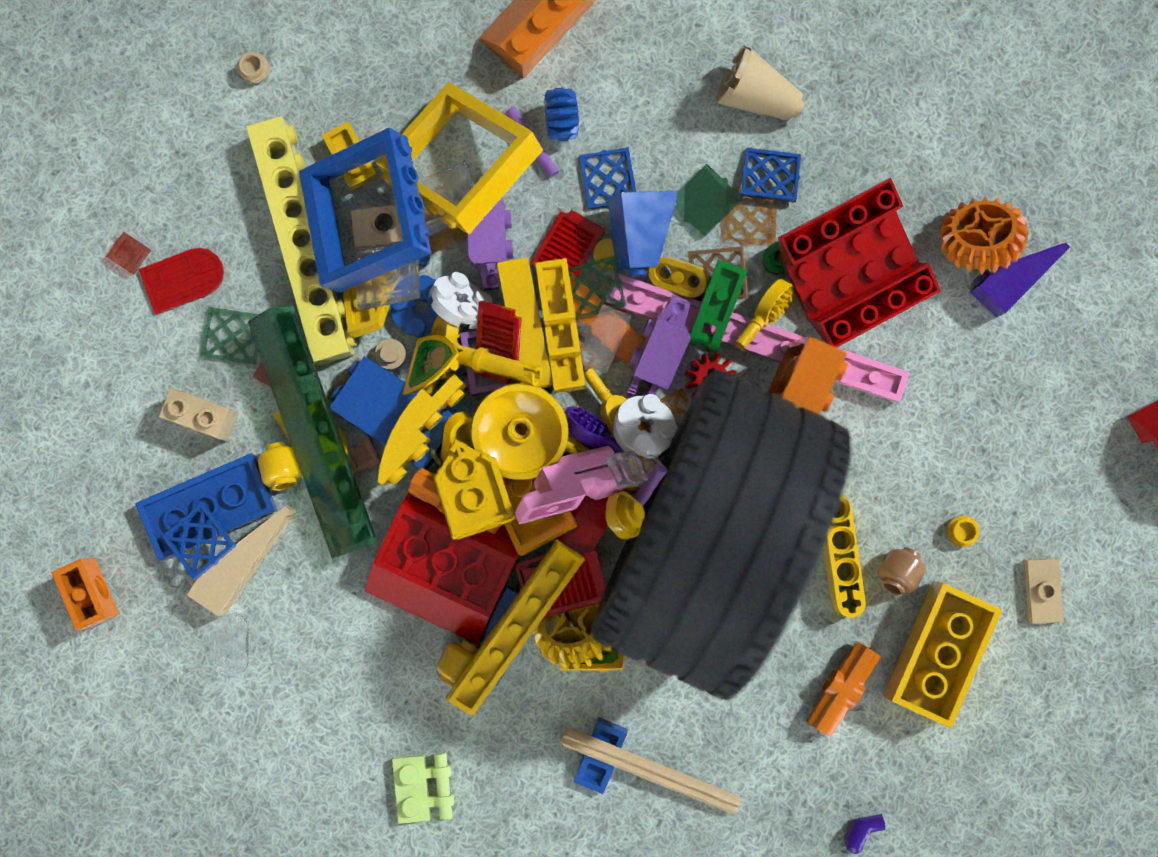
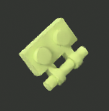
M446 753L434 754L435 766L426 767L425 754L394 757L392 762L398 824L430 821V807H439V817L441 820L452 818L451 806L454 805V796L450 793L449 776H451V765H447ZM427 778H436L437 795H429Z

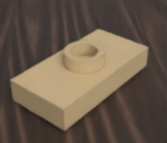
M1059 559L1024 560L1028 623L1064 622Z

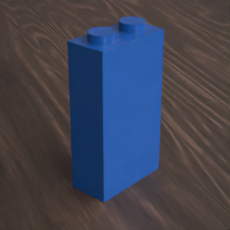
M364 356L361 361L356 360L349 369L348 375L350 378L344 386L340 385L334 391L330 398V401L333 403L329 408L386 445L399 417L419 391L403 395L405 382ZM446 409L440 413L443 417L431 430L425 428L422 431L431 441L426 445L429 451L418 462L411 461V463L419 468L428 471L434 462L430 452L435 450L439 454L442 450L444 426L453 415Z

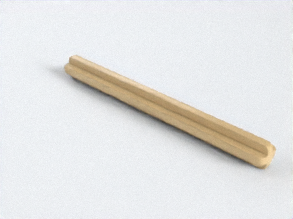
M567 728L564 731L561 739V744L564 747L728 813L735 814L740 805V797L738 795L572 728Z

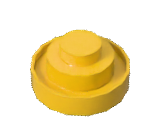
M627 492L612 494L607 500L605 512L609 528L622 540L636 537L640 533L645 516L643 506Z

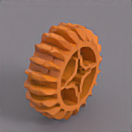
M985 196L982 201L978 202L972 197L968 205L960 202L958 209H950L948 217H944L940 230L941 249L943 253H946L948 262L955 261L957 269L966 266L968 274L973 269H979L981 275L985 269H991L996 273L998 266L1008 269L1010 261L1017 262L1020 254L1024 253L1026 248V240H1028L1029 233L1026 218L1021 216L1020 208L1012 209L1011 202L1001 204L999 197L994 201H988Z

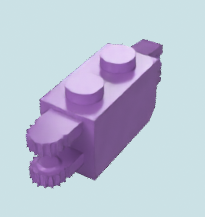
M502 198L469 235L467 234L468 257L471 260V264L475 268L480 269L484 290L502 289L497 263L513 259L512 240H506V229L512 228L511 210H505Z
M672 295L660 314L656 312L653 320H647L642 331V336L645 337L641 349L635 348L629 362L633 366V375L625 396L632 398L636 394L641 379L650 382L644 396L648 394L655 395L659 386L669 389L691 339L685 325L690 307L689 301Z

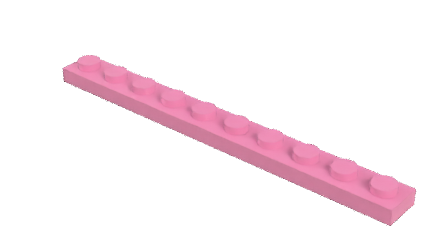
M614 273L605 299L607 305L653 320L656 312L659 314L662 312L672 295L678 296L690 302L685 322L688 332L692 330L702 302L618 273ZM732 312L721 343L739 349L735 345V341L752 319ZM705 323L702 332L713 336L716 327ZM764 325L763 329L758 332L743 351L780 363L789 343L805 337L771 325ZM845 351L847 355L844 361L848 362V367L840 381L835 380V382L896 403L901 401L910 372Z

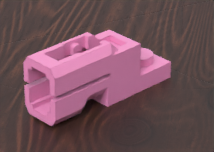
M605 446L564 456L559 459L557 464L543 467L534 481L537 491L523 496L514 512L518 523L522 524L577 509L585 496L599 500L619 493L626 484L623 470L620 464L606 467L618 461L613 449Z

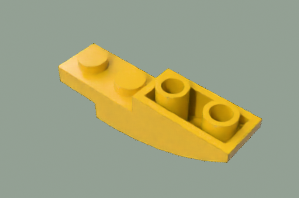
M455 374L432 397L422 388L401 414L390 434L381 459L377 480L381 485L388 486L390 482L393 485L397 484L407 473L404 468L412 460L418 462L429 451L426 445L431 440L422 431L425 428L428 430L434 428L443 417L440 413L448 405L454 407L465 395L462 390L466 386Z

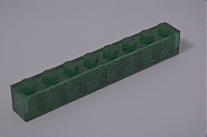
M293 305L267 309L249 320L248 325L331 558L333 559L378 543Z

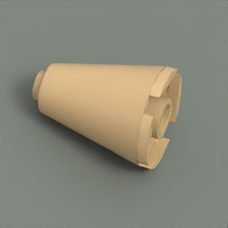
M743 45L731 61L734 65L729 72L726 71L716 95V102L722 106L789 121L792 117L797 118L805 104V101L802 100L803 93L753 49Z

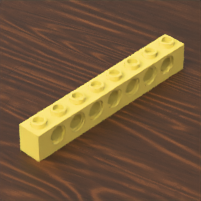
M282 116L246 126L312 361L320 366L354 356L352 347L357 346L356 339L352 338L348 333L345 324L344 300L338 299L336 291L320 287L318 273L313 276H306L305 274L306 268L316 262L299 171L306 168V164L302 154L296 153L294 144L299 142L293 124L288 125ZM285 149V153L281 158L273 159V154L276 150ZM293 177V183L290 187L281 188V183L285 178ZM294 206H302V211L297 217H289V212ZM302 235H310V241L306 246H297V241ZM325 292L327 294L326 302L321 306H315V296L318 293ZM329 321H334L336 326L334 332L331 335L324 336L322 334L323 325Z

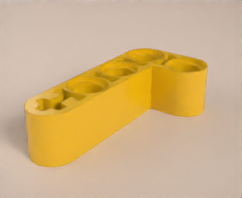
M842 496L839 503L841 512L834 518L823 551L833 610L841 616L855 618L864 612L866 601L852 506L850 501ZM838 531L842 532L845 536V544L840 549H837L832 543V537ZM841 563H846L850 568V574L844 580H841L837 575V568ZM839 585H853V589L846 588V590L839 589ZM847 596L854 599V604L849 605V609L842 607V602L847 601Z

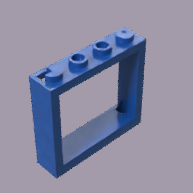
M386 128L299 171L320 287L341 293L432 254L428 239L430 233L426 227L423 215L424 203L419 195L417 186L418 174L413 166L411 157L412 147L409 146L406 136L391 128ZM386 154L403 241L345 266L329 181Z

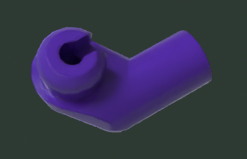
M882 814L852 820L844 836L846 849L850 853L858 854L863 850L869 833L886 829Z

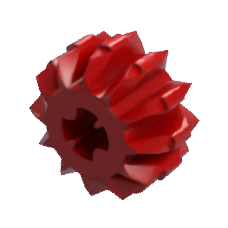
M704 353L701 355L702 364L695 359L690 362L691 367L695 371H685L684 376L694 379V381H689L685 384V389L694 387L698 389L707 373L715 369L732 374L733 377L737 374V371H726L725 368L729 366L731 361L726 359L722 365L719 364L720 354H714L712 362H710L708 355ZM696 391L693 392V394L691 395V398H692V399H693V397H694Z

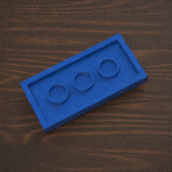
M253 453L135 503L158 561L175 556L162 536L201 503L208 507L227 533L278 511L268 486L262 482L258 462ZM201 512L196 514L190 520V523H199ZM206 515L204 524H213ZM184 527L176 531L173 537L182 538ZM189 527L187 538L197 539L198 528ZM204 528L202 539L211 540L213 529ZM173 542L180 551L181 542ZM186 543L185 551L195 547L196 543Z

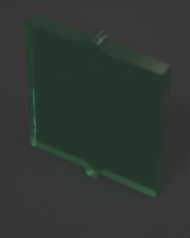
M706 164L677 193L674 208L684 217L685 223H691L706 237L743 200V197L728 184L727 178H722Z

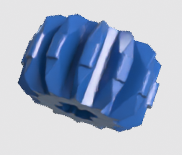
M564 87L547 90L544 95V111L548 137L551 141L559 140V142L576 139L579 131V111L575 92L572 88L564 89Z

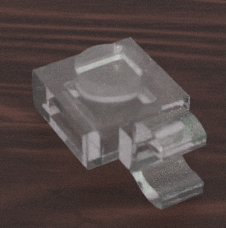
M635 451L616 453L606 459L619 489L641 485L648 480L647 475L650 474V470L657 463L661 464L658 455L652 454L639 459Z

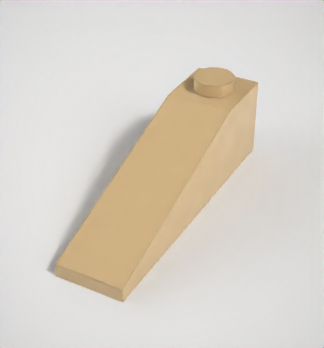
M289 506L283 507L236 544L235 548L219 560L217 565H213L197 580L191 579L189 583L191 589L187 596L216 616L227 614L297 510Z

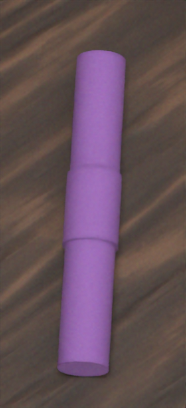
M511 107L505 112L507 117L531 130L515 107ZM538 140L543 151L536 160L548 177L552 178L559 173V170Z
M657 463L632 498L644 506L655 487L667 472L666 467L663 464Z

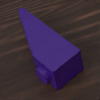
M1063 243L1019 258L1017 262L1010 261L1008 269L998 266L996 273L985 269L982 275L980 273L973 280L977 285L970 293L995 317H999L1007 313L1070 246L1067 243Z

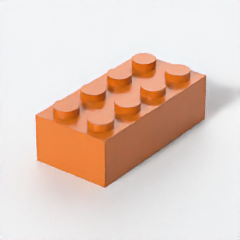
M811 336L789 343L767 393L771 392L793 402L795 408L804 407L819 415L821 411L827 412L834 397V394L830 392L835 380L840 381L848 367V362L844 361L847 352Z

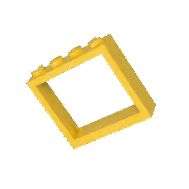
M448 82L402 133V135L408 138L409 146L412 147V162L456 112L510 144L457 206L419 181L417 182L419 195L424 203V209L433 217L437 214L442 216L441 220L451 229L457 226L469 235L539 156L543 149L531 130ZM385 154L376 162V165L384 173L381 176L382 180L387 182L393 189Z

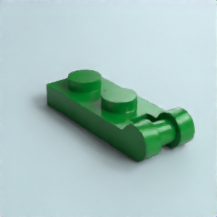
M721 260L717 261L690 332L691 339L688 344L694 346L700 344L708 347L707 351L717 353L748 270ZM705 323L716 327L713 336L702 332Z

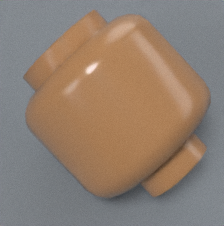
M905 547L903 550H890L878 570L881 586L897 596L913 593L926 572L925 564L920 560V554L908 547Z

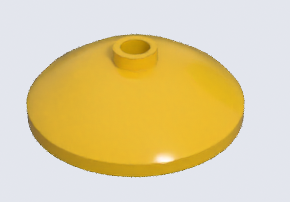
M510 384L490 393L479 405L472 422V442L475 450L496 458L501 476L515 480L531 479L537 477L543 467L557 464L562 457L568 441V422L561 405L547 391L530 384ZM518 423H524L527 426V431L519 433L515 426Z

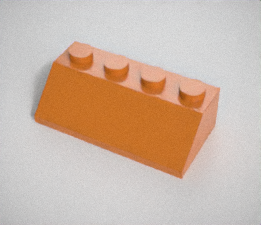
M514 0L479 37V40L522 78H525L596 0Z

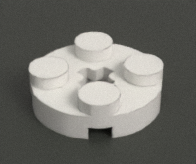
M453 272L451 276L438 278L429 291V297L432 296L433 298L431 306L442 319L457 327L461 323L471 324L468 329L477 328L478 302H493L492 297L488 293L481 291L469 282L464 274L459 272Z
M648 394L646 396L629 398L619 407L614 418L613 435L618 445L625 452L631 455L635 453L643 456V458L651 459L660 456L668 449L678 427L669 408L657 396ZM640 421L647 422L650 425L651 433L638 429V426L641 424Z

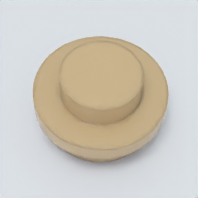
M248 52L240 58L238 71L245 81L259 83L268 76L269 63L262 54Z
M385 339L377 345L375 359L384 369H397L406 359L405 347L398 340Z

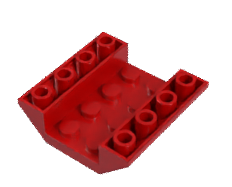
M891 178L876 184L778 237L781 263L790 283L794 285V292L802 309L824 342L837 348L941 291L929 263L918 262L896 211L904 206Z
M408 492L372 564L364 592L475 644H479L496 603L520 555L517 553L504 524L501 525L495 534L485 530L462 539L453 540L445 514L440 512L436 506L426 503Z

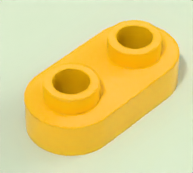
M660 257L658 266L649 269V278L655 286L690 298L705 294L710 282V276L704 268L672 257ZM666 266L671 270L669 278L664 275V268ZM694 275L699 278V285L697 287L693 286L691 282Z
M466 412L453 414L444 426L441 451L443 463L455 439L471 447L470 434L473 418Z

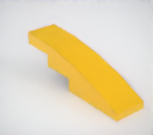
M528 257L499 262L497 266L505 307L516 309L515 316L522 318L519 361L542 367L541 380L534 378V380L539 381L537 387L553 386Z
M567 258L537 262L535 265L554 394L586 389Z

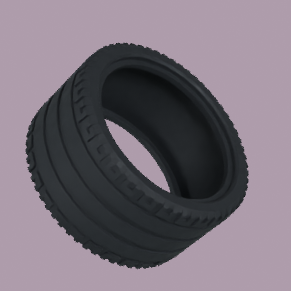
M716 369L708 374L701 382L661 462L666 467L667 472L643 506L645 516L640 533L634 538L626 539L595 614L592 624V639L606 648L614 647V651L635 661L644 660L646 666L670 677L676 675L678 681L700 691H707L708 695L727 701L736 696L756 676L780 639L803 595L823 550L848 475L851 457V435L848 429L804 407L795 408L793 402L771 392L764 394L760 387L740 378L734 380L732 374Z

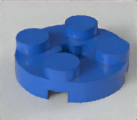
M428 275L414 276L403 281L396 288L391 301V315L394 322L404 333L414 337L430 336L433 324L438 317V314L431 306L433 298L432 296L429 297V291L436 280ZM419 299L422 302L428 299L430 303L426 307L428 312L424 315L421 312L415 313L412 310L416 307L415 302Z

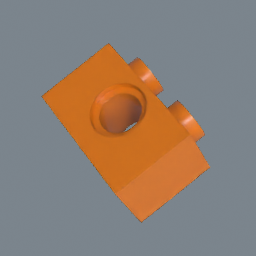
M82 558L51 572L76 631L92 628L120 615L96 558Z

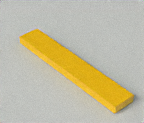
M558 539L555 541L446 695V701L472 717L475 715L585 560L582 555Z

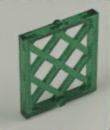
M614 256L568 268L569 277L577 281L572 290V296L583 302L578 312H575L576 320L627 306L621 285L622 280L619 277ZM605 263L601 272L592 268V266ZM609 265L614 268L616 276L614 280L604 275ZM584 269L580 278L570 273ZM588 270L598 275L593 286L583 281ZM601 278L611 283L606 293L596 288ZM580 284L590 289L585 299L575 294ZM615 286L619 288L620 301L609 296ZM593 292L603 296L598 307L589 302ZM607 299L617 304L602 309ZM586 305L595 310L581 314Z
M209 307L206 327L203 331L204 338L200 357L256 365L260 343L262 342L261 335L265 316ZM219 313L231 314L232 316L224 321ZM215 315L221 324L212 330L210 328L211 319ZM240 316L251 317L253 319L245 324ZM237 319L242 327L233 333L227 324ZM258 322V332L254 336L249 327ZM224 327L230 336L220 342L215 333ZM246 331L251 339L241 345L236 336ZM212 336L217 345L208 351V338ZM233 339L238 348L229 354L224 345ZM254 343V355L250 357L245 348ZM218 349H221L225 356L212 354L216 352ZM242 352L246 359L233 357Z

